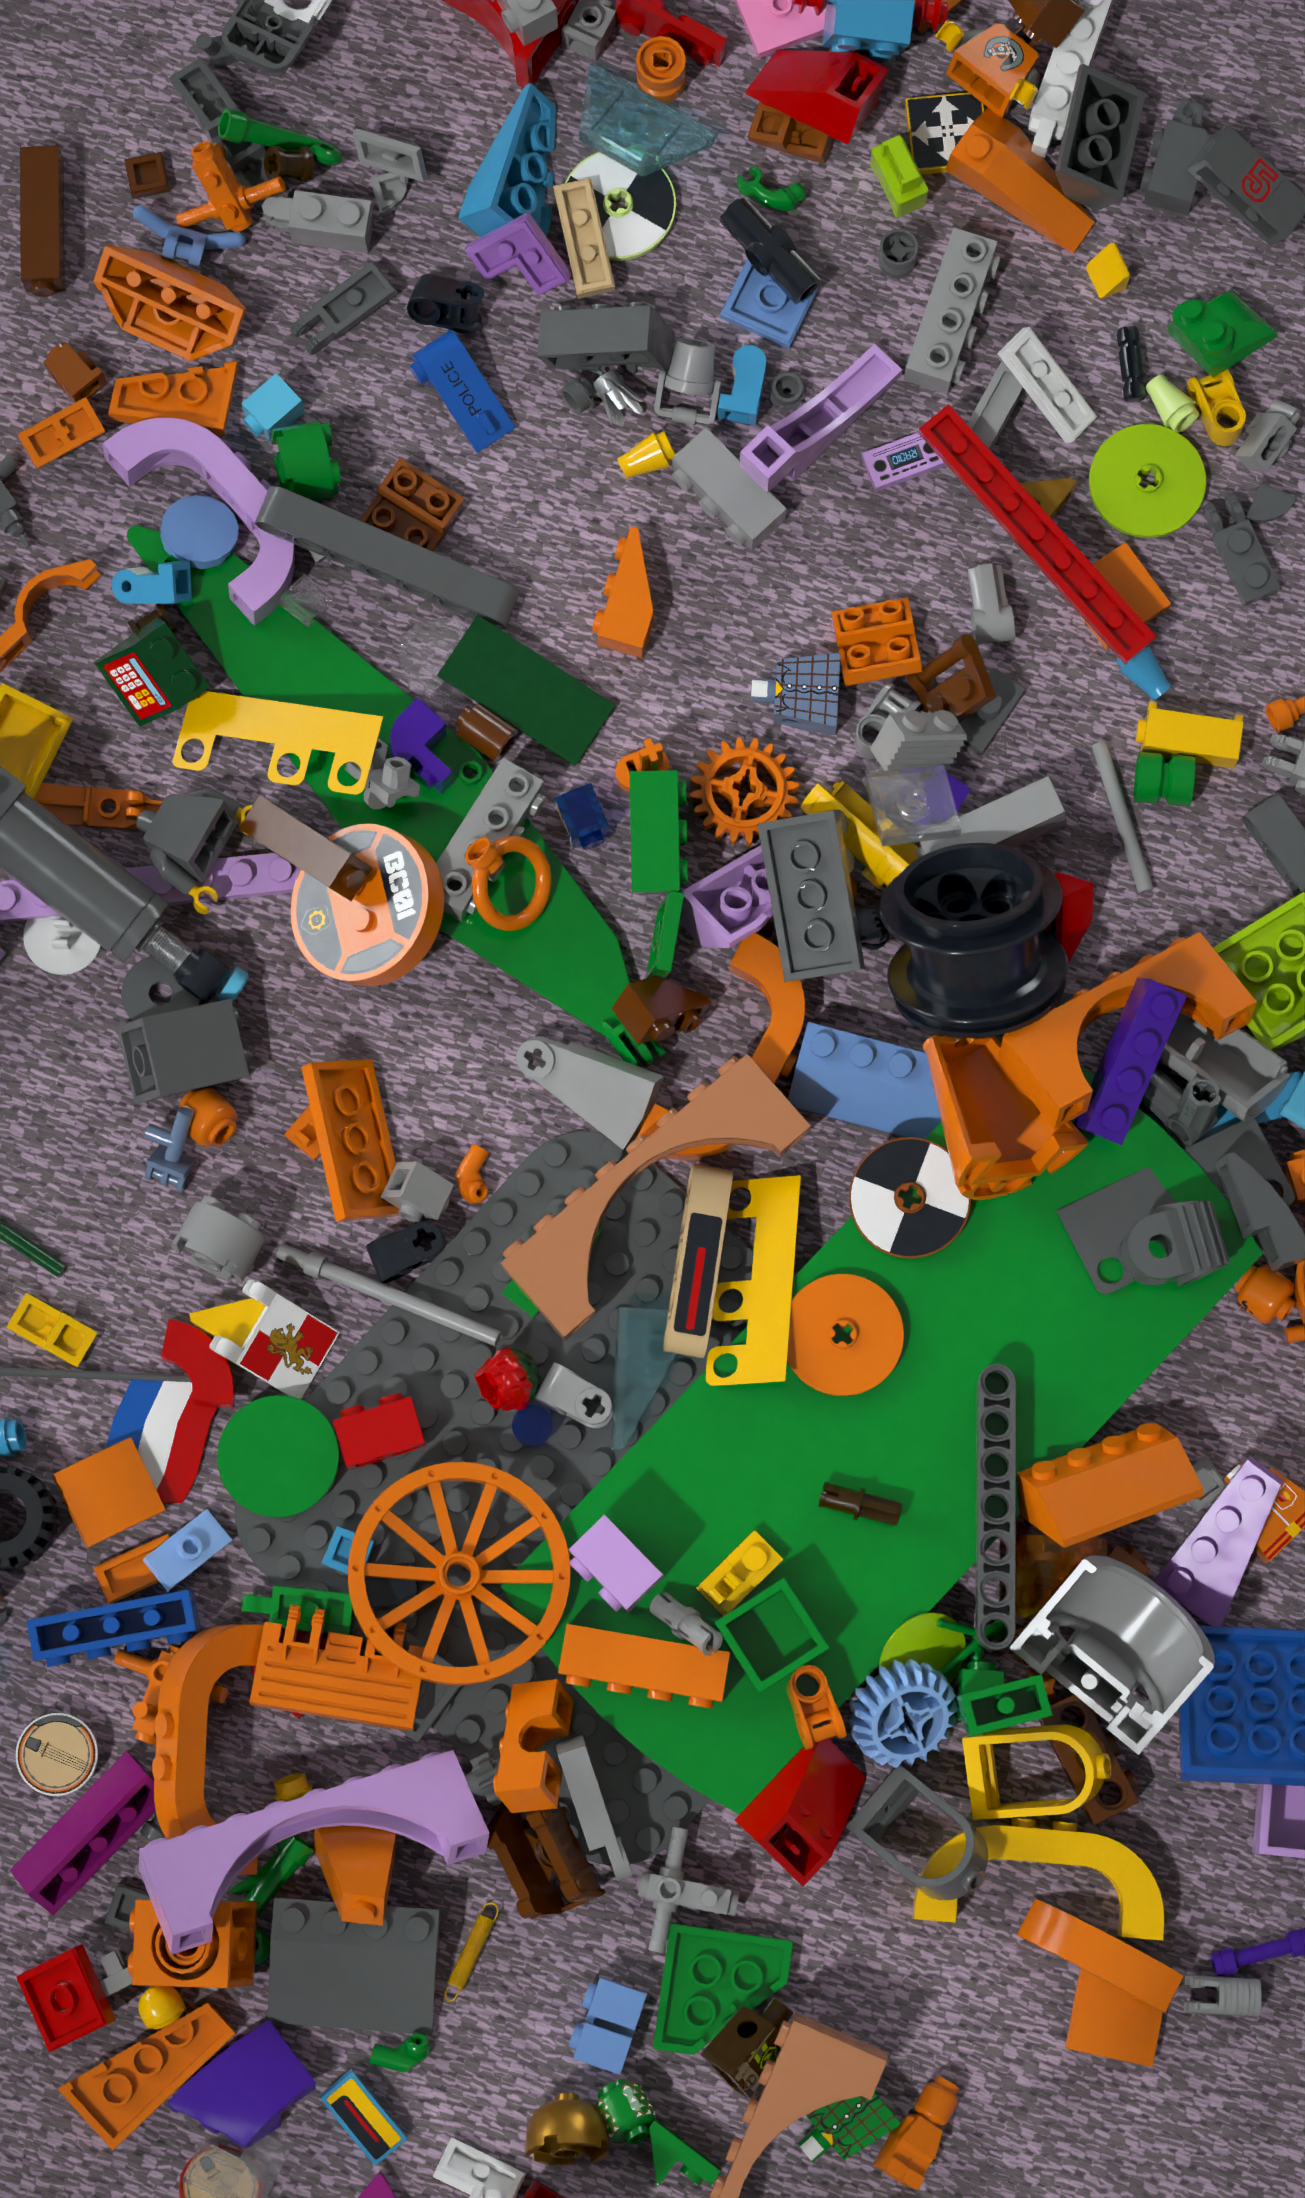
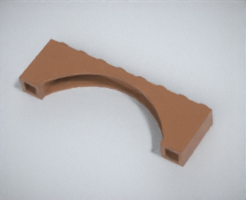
M748 1054L740 1060L733 1056L717 1071L721 1076L708 1086L706 1082H703L687 1096L690 1102L679 1112L675 1108L669 1110L657 1121L656 1124L660 1128L647 1138L642 1134L626 1148L629 1154L618 1164L611 1160L595 1174L598 1181L587 1190L583 1186L576 1189L565 1199L564 1202L567 1207L556 1216L552 1212L544 1216L533 1227L536 1233L525 1243L520 1238L503 1252V1256L506 1258L501 1262L503 1270L564 1341L569 1339L596 1316L594 1308L589 1304L588 1294L589 1262L593 1243L600 1223L609 1206L619 1192L637 1174L651 1164L671 1154L706 1145L735 1144L754 1146L772 1150L780 1158L810 1133L811 1125Z
M795 2012L791 2023L783 2020L774 2042L775 2045L780 2046V2050L775 2062L769 2059L765 2062L758 2079V2083L764 2085V2088L758 2100L750 2098L741 2120L748 2124L742 2139L734 2136L725 2160L732 2162L726 2177L718 2174L709 2198H739L743 2183L759 2155L781 2131L799 2118L837 2101L858 2096L871 2100L886 2066L888 2052Z

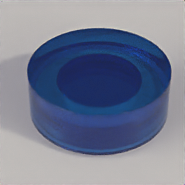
M528 1405L526 1409L519 1410L515 1414L512 1421V1430L520 1443L529 1447H536L544 1444L550 1438L553 1423L549 1413L544 1408Z

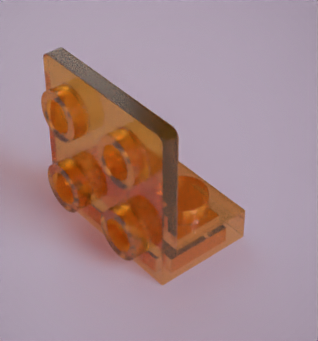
M1015 1535V1617L1033 1618L1084 1558L1090 1555L1107 1556V1539L1089 1538L1064 1548L1047 1535Z

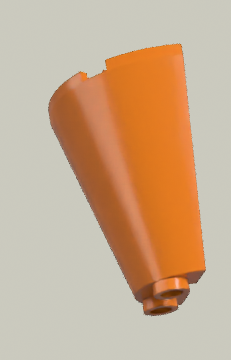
M934 1035L923 1043L922 1048L927 1055L955 1184L964 1197L973 1200H987L1022 1190L1032 1185L1030 1179L1033 1176H1040L1046 1168L1050 1174L1054 1173L1077 1156L1089 1144L1084 1135L1071 1121L1053 1129L998 1058L1002 1043L995 1036L954 1038Z

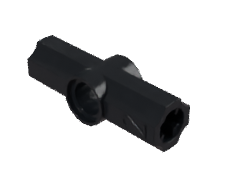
M746 197L736 199L720 216V223L745 249V255L755 270L762 276L766 277L769 275L795 305L806 301L821 285V279L796 253V247L788 234L778 225L771 226Z

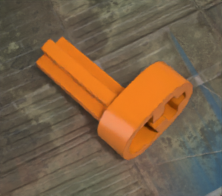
M651 738L643 741V749L628 754L619 760L616 765L615 774L616 781L622 789L630 792V775L627 768L630 764H633L637 771H669V761L663 752L661 743L653 745Z

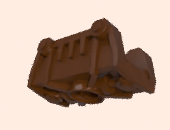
M559 1802L557 1809L525 1812L530 1826L524 1823L519 1812L511 1813L505 1805L498 1809L487 1825L490 1833L487 1847L490 1850H495L519 1899L516 1902V1907L524 1919L529 1917L531 1919L554 1917L606 1893L604 1888H600L593 1873L595 1867L593 1863L590 1864L587 1861L565 1817V1812H567L565 1806L561 1807ZM557 1876L561 1882L560 1888L565 1898L569 1901L565 1905L555 1886Z

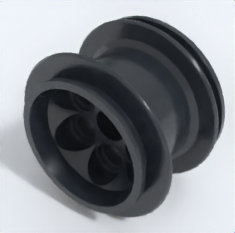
M964 843L943 847L929 852L909 864L886 887L879 904V913L883 925L891 935L904 943L894 954L887 971L888 986L893 995L895 1006L901 1015L910 1023L925 1031L956 1038H982L1010 1033L1031 1025L1047 1015L1063 996L1068 972V957L1064 947L1056 937L1044 930L1054 920L1062 904V888L1054 873L1045 865L1017 849L992 843Z

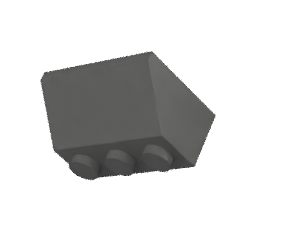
M1085 64L1079 65L1055 175L1065 197L1098 211L1123 200L1146 93Z

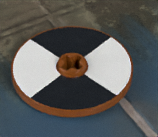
M898 1138L874 1148L856 1168L849 1190L851 1216L862 1237L877 1250L902 1259L928 1257L946 1248L963 1229L971 1205V1199L964 1197L955 1184L948 1151L932 1141L921 1138ZM909 1188H914L917 1190L916 1197L921 1199V1203H913L910 1209L903 1207L904 1200L898 1197V1194L900 1192L907 1193Z

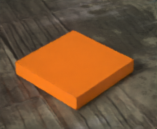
M1126 542L1092 564L1145 624L1170 608V601ZM1086 622V624L1089 626V628H1090L1091 631L1094 633V635L1097 637V639H1098L1099 642L1102 644V646L1105 648V650H1108V649H1109L1108 645L1100 638V636H1099V635L1092 629V627Z

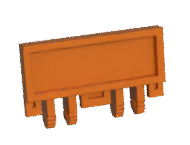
M292 1604L290 1606L283 1643H279L282 1624L264 1622L249 1701L250 1705L413 1731L422 1679L399 1669L384 1656L376 1655L377 1650L369 1640H367L365 1656H360L363 1637L328 1632L325 1650L320 1649L326 1610L316 1608L313 1614L309 1644L295 1642L297 1628L301 1621V1606ZM398 1622L393 1632V1641L401 1648L404 1647L407 1623ZM409 1645L408 1653L421 1659L425 1647Z

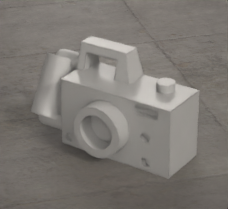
M1274 400L1265 413L1258 412L1245 430L1249 436L1234 456L1248 470L1267 472L1272 463L1280 459L1288 451V441L1297 430L1294 425L1300 418L1301 410L1280 400Z

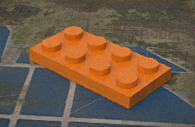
M373 1060L311 1062L302 1066L301 1069L335 1221L342 1222L399 1216V1208L381 1198L396 1162Z

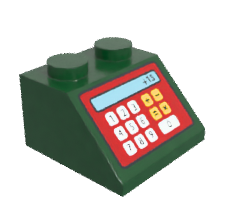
M158 617L93 662L139 727L179 710L210 687L170 628Z

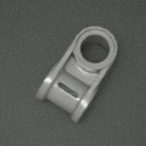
M891 681L887 682L881 689L869 710L856 727L854 737L855 749L862 757L867 759L876 758L870 750L872 743L867 742L863 738V733L869 730L879 733L891 711L895 714L897 711L900 713L910 710L918 712L922 705L919 701L912 702L894 689L895 684Z
M555 1362L535 1395V1399L548 1408L562 1415H567L592 1429H600L607 1426L614 1415V1406L605 1391ZM599 1399L601 1400L604 1413L602 1415L595 1413L591 1418L589 1417L586 1404L588 1402L595 1404Z

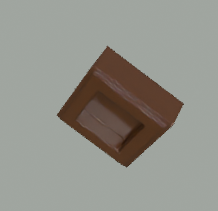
M162 152L124 159L132 199L170 192Z

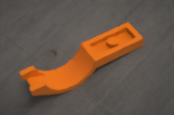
M91 559L44 570L27 582L17 598L14 611L16 622L0 636V673L33 642L28 631L29 614L36 600L46 591L59 586H76L87 591L102 577L96 570L98 568Z

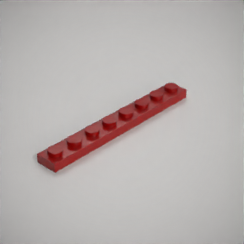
M949 404L919 428L918 434L1125 665L1155 641L1157 636Z

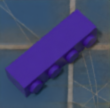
M1137 977L1090 1085L1093 1092L1088 1111L1076 1117L1074 1122L1077 1128L1106 1141L1119 1145L1123 1144L1187 995L1152 979Z

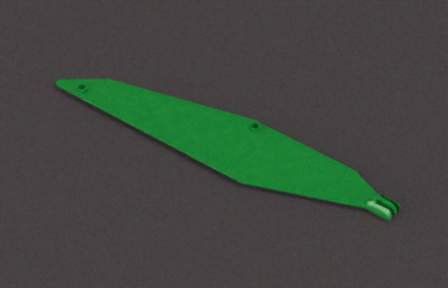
M132 526L127 531V539L151 571L159 572L158 564L179 561V559L175 558L172 554L170 556L164 550L160 538L161 532L141 526ZM231 553L223 563L215 567L206 569L190 568L192 600L175 603V605L244 697L383 716L378 738L388 745L386 759L391 758L390 734L392 726L398 716L414 699L287 596L284 597L282 602L269 616L254 626L229 598L228 583L250 567L235 554ZM446 726L447 736L431 751L453 771V784L443 794L434 786L431 789L426 788L415 777V769L413 768L410 772V778L420 785L419 796H402L396 800L393 807L385 806L384 808L374 810L364 801L365 788L357 795L330 790L328 779L335 752L314 749L311 750L304 779L341 829L358 824H377L388 827L419 842L430 853L435 863H437L492 776L493 771L478 751ZM286 753L299 770V757L294 753ZM343 764L337 773L339 783L343 786L356 784L358 780L344 770L345 764ZM468 769H473L478 773L472 779L466 778L463 774ZM527 818L522 826L526 829L524 838L531 840L540 847L548 860L551 870V892L547 905L541 915L532 924L523 929L503 931L488 924L481 917L478 910L474 915L468 913L463 922L443 912L439 930L605 1036L625 1062L639 1066L637 1060L622 1042L624 1039L639 1061L648 1067L654 1063V1059L644 1043L637 1045L611 1009L623 990L630 983L618 939ZM508 852L502 858L506 863L495 882L488 880V894L493 906L500 913L515 915L523 911L532 900L536 887V875L532 863L524 854ZM655 1040L646 1042L658 1058L667 1053L659 1042Z

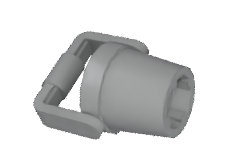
M692 338L677 339L668 372L660 370L654 404V411L657 415L670 417L674 422L695 425V422L710 424L714 421L717 414L722 382L714 380V344ZM664 386L686 394H713L710 414L674 406V408L661 406Z

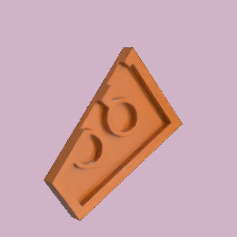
M237 361L223 363L224 367L203 370L202 366L188 368L186 373L165 375L160 372L115 379L108 412L110 421L131 424L153 418L183 419L208 429L216 436L225 437L238 372Z

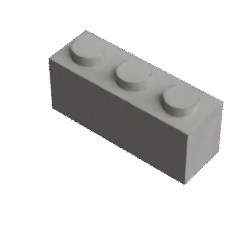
M707 427L672 457L673 479L684 491L688 492L692 489L701 498L699 505L704 512L712 519L718 516L728 526L725 530L737 545L742 546L745 543L753 551L786 521L787 509L771 492L767 493L740 468V461Z

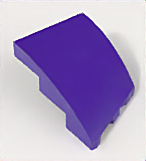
M267 2020L227 2048L192 2077L168 2101V2107L175 2113L180 2111L198 2120L203 2127L214 2133L225 2134L230 2141L247 2149L281 2126V2112L316 2089V2082L271 2021Z

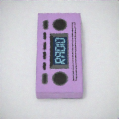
M918 433L866 451L861 455L875 492L946 466L943 460Z

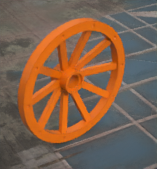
M469 1462L435 1464L414 1471L393 1483L381 1493L364 1514L354 1535L349 1553V1595L354 1614L364 1634L376 1650L393 1665L414 1677L437 1684L452 1686L480 1684L503 1677L523 1666L549 1640L566 1606L571 1577L570 1558L564 1534L556 1517L543 1499L524 1482L505 1471L483 1464ZM469 1481L485 1484L461 1551L457 1549L441 1482ZM428 1486L445 1556L390 1511L402 1499ZM499 1489L518 1501L533 1517L482 1553L473 1557L496 1490ZM380 1522L385 1523L436 1568L365 1563L368 1546ZM538 1528H541L550 1549L553 1570H482L491 1561ZM455 1566L463 1567L469 1572L470 1580L463 1586H455L449 1582L447 1572ZM364 1576L435 1582V1584L377 1620L367 1597ZM481 1584H553L548 1607L538 1626L481 1586ZM443 1595L442 1604L421 1659L401 1648L385 1632L391 1626ZM471 1597L477 1598L529 1637L515 1650L491 1662ZM456 1601L460 1603L478 1665L449 1667L433 1664Z

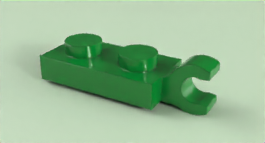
M273 1585L272 1597L257 1594L243 1595L242 1611L270 1614L269 1622L282 1624V1628H286L289 1609L292 1604L301 1606V1621L297 1630L312 1631V1617L317 1608L326 1610L323 1633L332 1632L352 1635L354 1611L349 1593Z

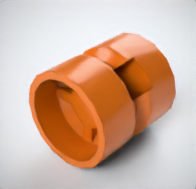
M658 36L644 42L639 48L636 57V82L638 90L645 99L652 103H671L680 97L685 88L686 57L684 50L678 42L669 37Z

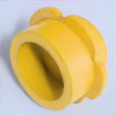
M295 1773L282 1777L274 1782L277 1794L273 1798L276 1801L282 1800L286 1802L301 1798L312 1790V1784L307 1782L305 1773Z

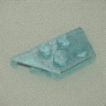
M593 63L590 64L579 130V140L642 177L705 150L714 144L716 133L599 66Z

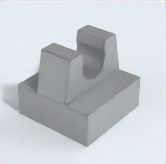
M115 1950L100 1958L108 1976L99 1981L106 1998L132 1986V1976L128 1972V1966L120 1950Z

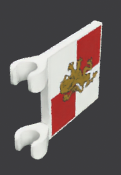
M249 1279L243 1287V1293L265 1305L257 1322L242 1347L220 1335H216L213 1338L209 1347L214 1352L232 1361L286 1395L301 1399L340 1332L277 1294L261 1282Z

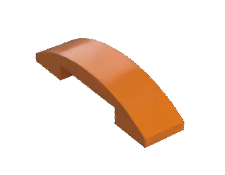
M1036 1898L1017 1933V1936L1052 1955H1057L1165 2014L1184 1978V1975L1136 1948Z

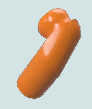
M476 1144L471 1145L455 1172V1179L461 1196L471 1204L483 1202L488 1195V1188L484 1185L479 1171L489 1156V1152Z

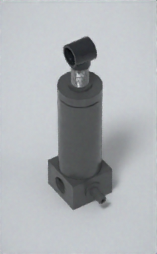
M0 766V869L108 952L112 951L111 954L121 962L125 963L134 950L140 953L142 949H146L150 955L152 954L157 960L159 959L161 963L166 964L170 970L175 972L173 974L175 981L201 1002L207 1004L231 973L230 970L203 949L199 948L197 950L194 947L192 950L190 947L185 946L181 940L178 941L179 939H176L170 932L167 933V930L165 931V928L163 929L161 926L164 921L160 919V916L170 903L158 894L155 895L156 892L25 793L26 785Z

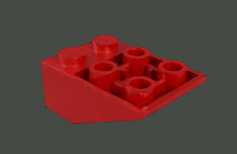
M776 50L748 87L746 95L848 145L877 105L889 68L856 52Z
M829 1738L813 1744L812 1749L806 1750L803 1747L741 1812L735 1821L791 1877L804 1887L832 1857L866 1777Z

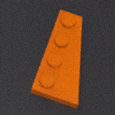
M209 2002L57 2089L113 2151L237 2032Z

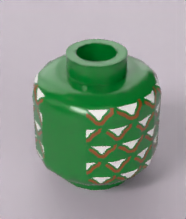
M619 2079L606 2085L599 2091L597 2095L598 2100L594 2107L599 2110L604 2119L610 2141L616 2143L626 2141L628 2145H634L644 2140L650 2134L648 2128L656 2115L640 2084L627 2082L626 2079Z

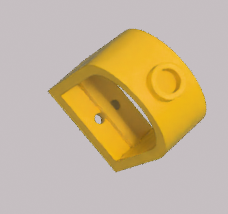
M1048 1725L1007 1728L971 1737L966 1735L962 1738L973 1820L1069 1813L1091 1800L1101 1789L1104 1779H1109L1111 1776L1109 1755L1107 1753L1103 1754L1099 1744L1089 1733L1076 1726ZM1058 1740L1070 1745L1080 1755L1085 1766L1086 1779L1078 1797L1000 1803L993 1744Z

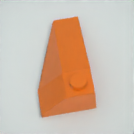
M987 108L970 125L953 149L945 171L1043 236L1074 254L1095 224V221L1080 203L1065 197L1055 171L1043 157L1031 151L1032 143L1023 131L1004 117L1001 118L991 109Z

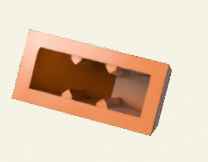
M341 1825L315 1829V1853L341 1921L383 1926L396 1857L397 1834L364 1826Z

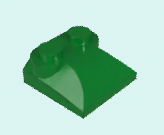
M1233 289L1205 302L1201 300H1188L1181 303L1173 312V321L1167 324L1172 338L1212 378L1277 337L1276 331Z

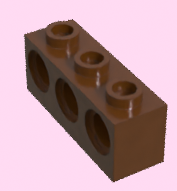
M1073 1694L1051 1705L1052 1716L1038 1719L1041 1726L1062 1725L1060 1720L1062 1711L1067 1707H1074L1082 1716V1723L1079 1728L1089 1733L1096 1740L1103 1754L1107 1753L1109 1755L1111 1776L1109 1779H1104V1782L1111 1781L1118 1786L1120 1792L1118 1801L1113 1805H1106L1100 1800L1097 1793L1091 1800L1081 1805L1090 1824L1096 1825L1139 1803L1135 1794L1140 1792V1788L1130 1769L1123 1772L1116 1758L1121 1755L1120 1748L1111 1732L1104 1735L1097 1721L1101 1716ZM1048 1740L1078 1797L1086 1779L1085 1766L1081 1763L1079 1754L1070 1745L1062 1741Z

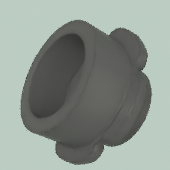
M781 373L775 376L769 384V389L771 390L769 399L776 407L783 406L786 410H792L800 405V401L806 397V385L794 373ZM786 388L791 390V393L788 395L783 392Z
M569 377L567 385L561 388L564 400L579 414L587 408L593 409L595 406L593 398L596 396V392L592 385L585 378L577 380L575 377Z

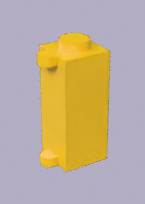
M1149 701L1147 715L1145 719H1138L1135 742L1142 743L1141 752L1161 753L1165 759H1169L1172 755L1195 756V763L1234 769L1239 759L1244 723L1243 715L1235 714L1233 720L1156 709L1157 702Z

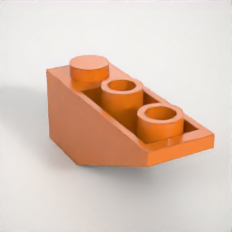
M631 526L627 538L620 537L615 552V559L620 561L616 574L609 573L603 595L609 598L605 610H597L592 632L597 633L598 646L643 658L654 623V615L639 530Z

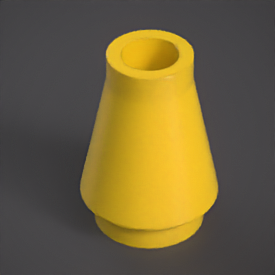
M665 431L657 435L655 432H652L626 454L618 457L617 460L626 479H629L636 475L671 467L672 457L676 453Z

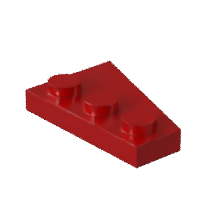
M615 0L617 23L627 33L639 36L642 33L651 38L658 36L669 37L678 42L684 52L689 53V56L695 62L706 66L710 65V63L721 66L727 51V39L686 15H680L677 19L663 6L664 2L661 0Z

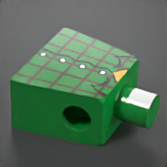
M874 2092L871 2100L858 2096L837 2101L807 2114V2118L813 2123L815 2128L797 2144L813 2163L831 2147L845 2160L891 2132L901 2123Z

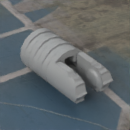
M1185 1974V1985H1189L1191 1988L1216 1987L1215 2004L1190 2000L1189 2002H1184V2013L1259 2017L1261 2009L1260 1979Z

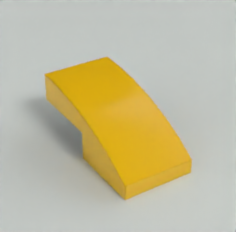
M25 1293L5 1327L75 1367L79 1366L98 1333L28 1293Z

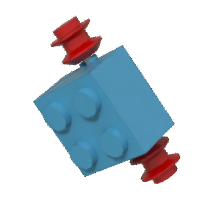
M792 0L793 5H799L798 10L800 14H802L806 6L814 7L816 16H819L826 8L822 47L832 48L831 51L834 52L856 51L869 53V59L876 61H891L892 56L897 57L910 44L912 22L916 29H919L923 22L931 23L932 30L936 32L938 25L945 23L948 13V1Z

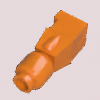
M937 2076L934 2083H927L914 2105L917 2114L909 2113L897 2128L889 2132L887 2140L872 2165L903 2186L918 2191L925 2179L923 2176L933 2159L936 2158L943 2133L938 2126H945L958 2105L956 2094L959 2088L940 2076Z

